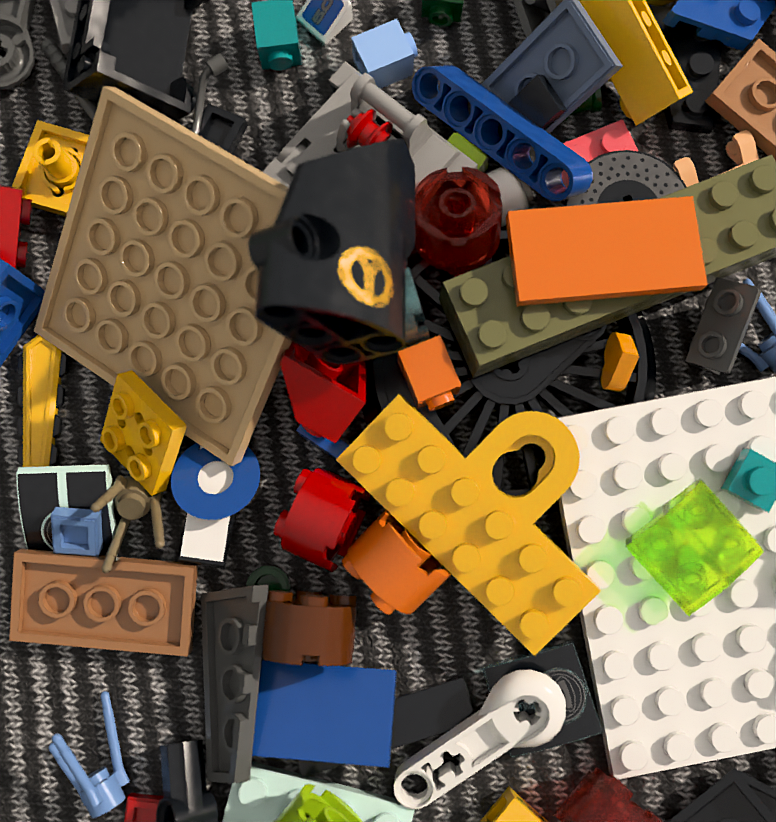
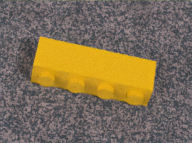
M579 0L623 65L608 81L613 82L620 95L619 103L623 113L629 119H632L636 126L693 92L646 0Z

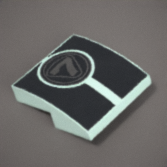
M109 464L18 468L16 472L18 505L27 549L53 551L51 514L54 508L91 509L92 504L113 486ZM115 498L101 509L103 549L100 555L106 556L117 529L113 511Z

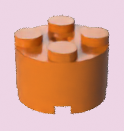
M387 510L348 548V554L342 559L345 569L353 577L359 580L362 579L373 591L370 595L372 601L387 615H391L395 610L404 614H412L451 576V573L447 569H442V564Z

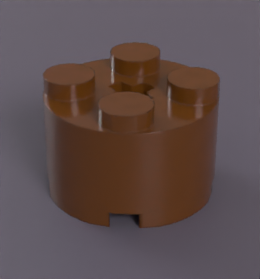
M268 590L262 658L267 661L302 665V661L318 662V666L351 664L354 652L357 596L330 594V601H328V596H323L322 591L296 590V598L293 599V592Z

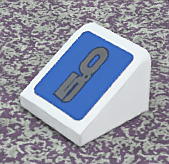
M307 0L296 16V19L323 45H326L353 20L352 4L349 0Z

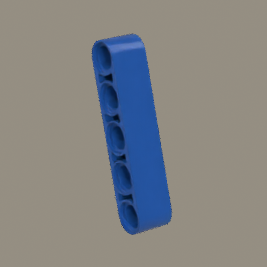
M453 65L427 66L417 70L412 81V92L415 99L550 201H562L581 195L590 188L593 172L590 164L584 158L534 124L461 69ZM468 101H469V103H470V105H471L470 115H469L468 107H467ZM499 123L503 129L502 138H500L498 133ZM531 146L534 148L535 151L534 163L531 161V158L529 156V150ZM563 169L569 176L568 188L562 182Z

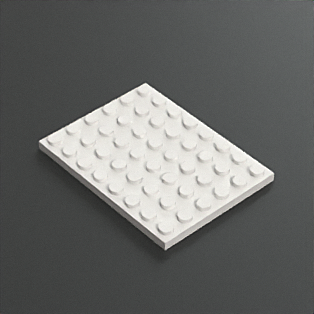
M776 376L557 417L571 431L579 450L577 475L571 486L558 499L568 555L601 590L579 613L610 775L614 780L776 748V500L768 513L760 511L721 489L743 448L752 449L776 463Z

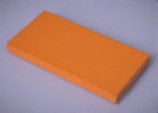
M693 196L508 211L505 219L516 306L700 291L708 285Z

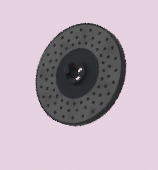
M631 150L613 151L602 154L588 162L593 172L590 188L581 195L565 199L563 207L658 199L686 188V185L672 167L655 156Z

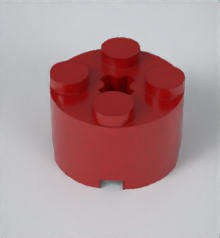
M321 467L316 468L314 471L304 468L294 485L293 492L297 495L289 511L284 510L280 514L273 534L281 538V548L330 572H334L339 566L332 561L337 554L343 557L347 555V550L353 544L366 513L358 509L361 498L369 501L370 493L362 485Z

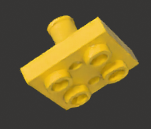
M37 120L12 187L25 189L24 198L32 199V207L66 217L89 135ZM60 188L64 190V193H63L62 196H60V197H55L56 194H60V193H61V191L59 190Z
M133 370L117 374L100 441L105 449L112 453L129 471L131 477L138 481L153 496L166 491L187 425Z

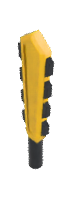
M40 335L23 346V353L18 356V373L23 376V384L18 388V404L23 407V415L18 418L17 433L23 437V444L17 449V462L23 467L54 466L58 463L59 448L55 446V438L61 434L62 419L58 416V408L64 405L65 388L61 386V379L67 374L69 357Z

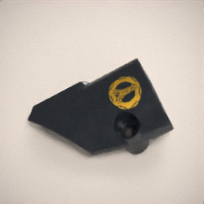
M403 138L373 143L299 164L274 225L253 232L249 238V255L252 263L258 270L255 305L256 318L307 351L332 364H354L395 353L405 347L406 259L410 256L415 244V164Z

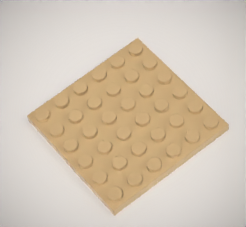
M103 86L34 332L113 386L117 374L133 370L187 425L184 435L231 467L240 463L281 368L280 359L291 344V340L263 324L255 316L258 270L251 261L248 242L253 232L274 225L289 187L118 88Z

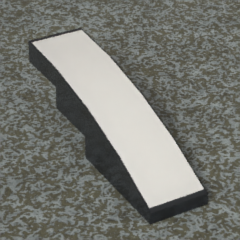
M213 461L206 464L198 474L200 488L209 494L224 492L233 481L232 468L222 461ZM186 513L179 555L180 563L224 569L237 513L216 520L200 519Z

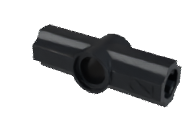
M203 740L160 746L164 798L160 800L157 806L156 822H218L216 800L213 794L207 791Z

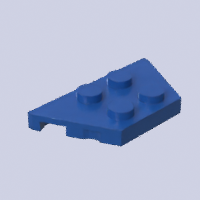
M678 0L662 22L673 28L679 21L697 26V36L709 40H719L726 46L742 51L754 39L776 7V0Z

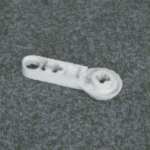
M516 670L503 676L492 687L479 711L414 754L397 768L394 779V795L397 801L409 809H421L511 748L537 747L551 741L561 730L566 717L565 697L559 685L548 675L535 670ZM523 699L528 704L536 701L537 703H534L535 713L530 716L525 711L516 713L519 712L518 702ZM448 751L452 756L460 753V764L455 766L449 761L442 765L444 752ZM438 767H439V769H438V779H439V780L436 779L435 774H434V772H433V771H434L435 769H437ZM410 774H417L422 776L428 785L423 792L413 794L404 789L402 780Z

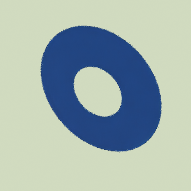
M197 443L190 446L177 460L171 476V489L177 504L186 513L206 520L226 518L243 509L255 495L260 481V467L253 451L247 447L242 461L231 467L233 481L227 490L219 494H209L200 488L198 474L206 464L222 460L205 448L198 450L199 444Z

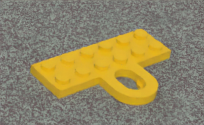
M398 394L336 459L534 656L601 592L600 587L534 524L571 486L579 467V450L576 440L567 426L554 416L539 411H523L513 414L500 422L465 457L404 396ZM530 443L542 447L545 452V462L538 470L537 482L530 491L523 495L513 496L507 495L498 489L493 480L492 470L501 455L506 452L518 451L521 447Z

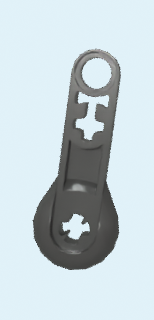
M0 0V52L5 51L6 53L4 58L0 56V90H9L21 85L29 77L34 67L35 52L30 39L29 28L36 0Z

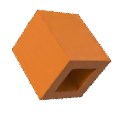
M441 335L398 351V364L417 410L428 406L430 411H435L455 402L453 395L459 393L461 383Z

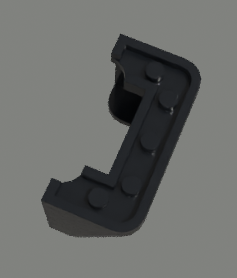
M78 0L63 80L65 91L84 99L99 102L103 86L116 87L168 118L178 120L189 115L195 107L197 94L194 92L193 82L182 77L192 11L202 3L206 4L209 0Z

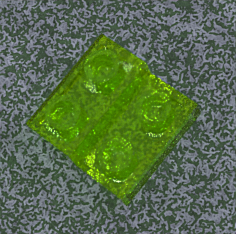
M701 478L662 506L663 513L628 537L625 543V547L688 616L703 607L732 584L764 552L759 542Z

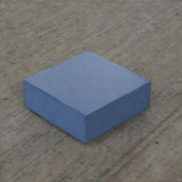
M54 508L51 514L53 553L99 557L103 549L101 510L93 512L91 509Z

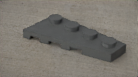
M253 585L201 594L208 782L235 784L250 781L269 585Z

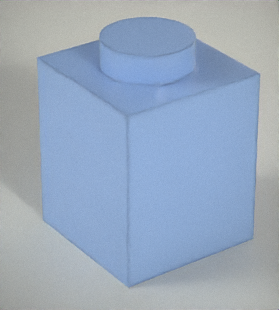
M397 19L351 37L353 60L358 71L361 74L368 73L372 76L380 89L413 75L414 57L418 55L417 47L411 33H404Z

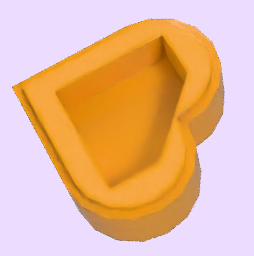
M612 332L605 347V363L601 375L603 389L621 392L627 386L639 359V354L630 335Z

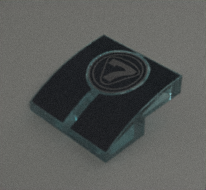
M566 641L542 649L535 656L532 653L527 655L522 653L481 667L489 693L503 676L516 670H535L548 675L556 682L565 697L566 717L561 730L551 741L537 747L511 748L508 750L510 757L555 748L603 733L573 642ZM524 699L518 702L519 712L516 713L525 711L529 716L534 714V703L537 702L528 704Z

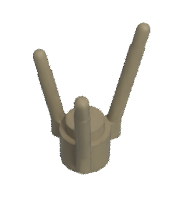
M131 475L126 478L117 476L113 486L91 506L93 512H99L115 498V506L118 513L122 516L102 566L104 573L111 571L131 520H136L146 515L150 507L155 546L163 548L165 545L160 504L163 492L151 496Z

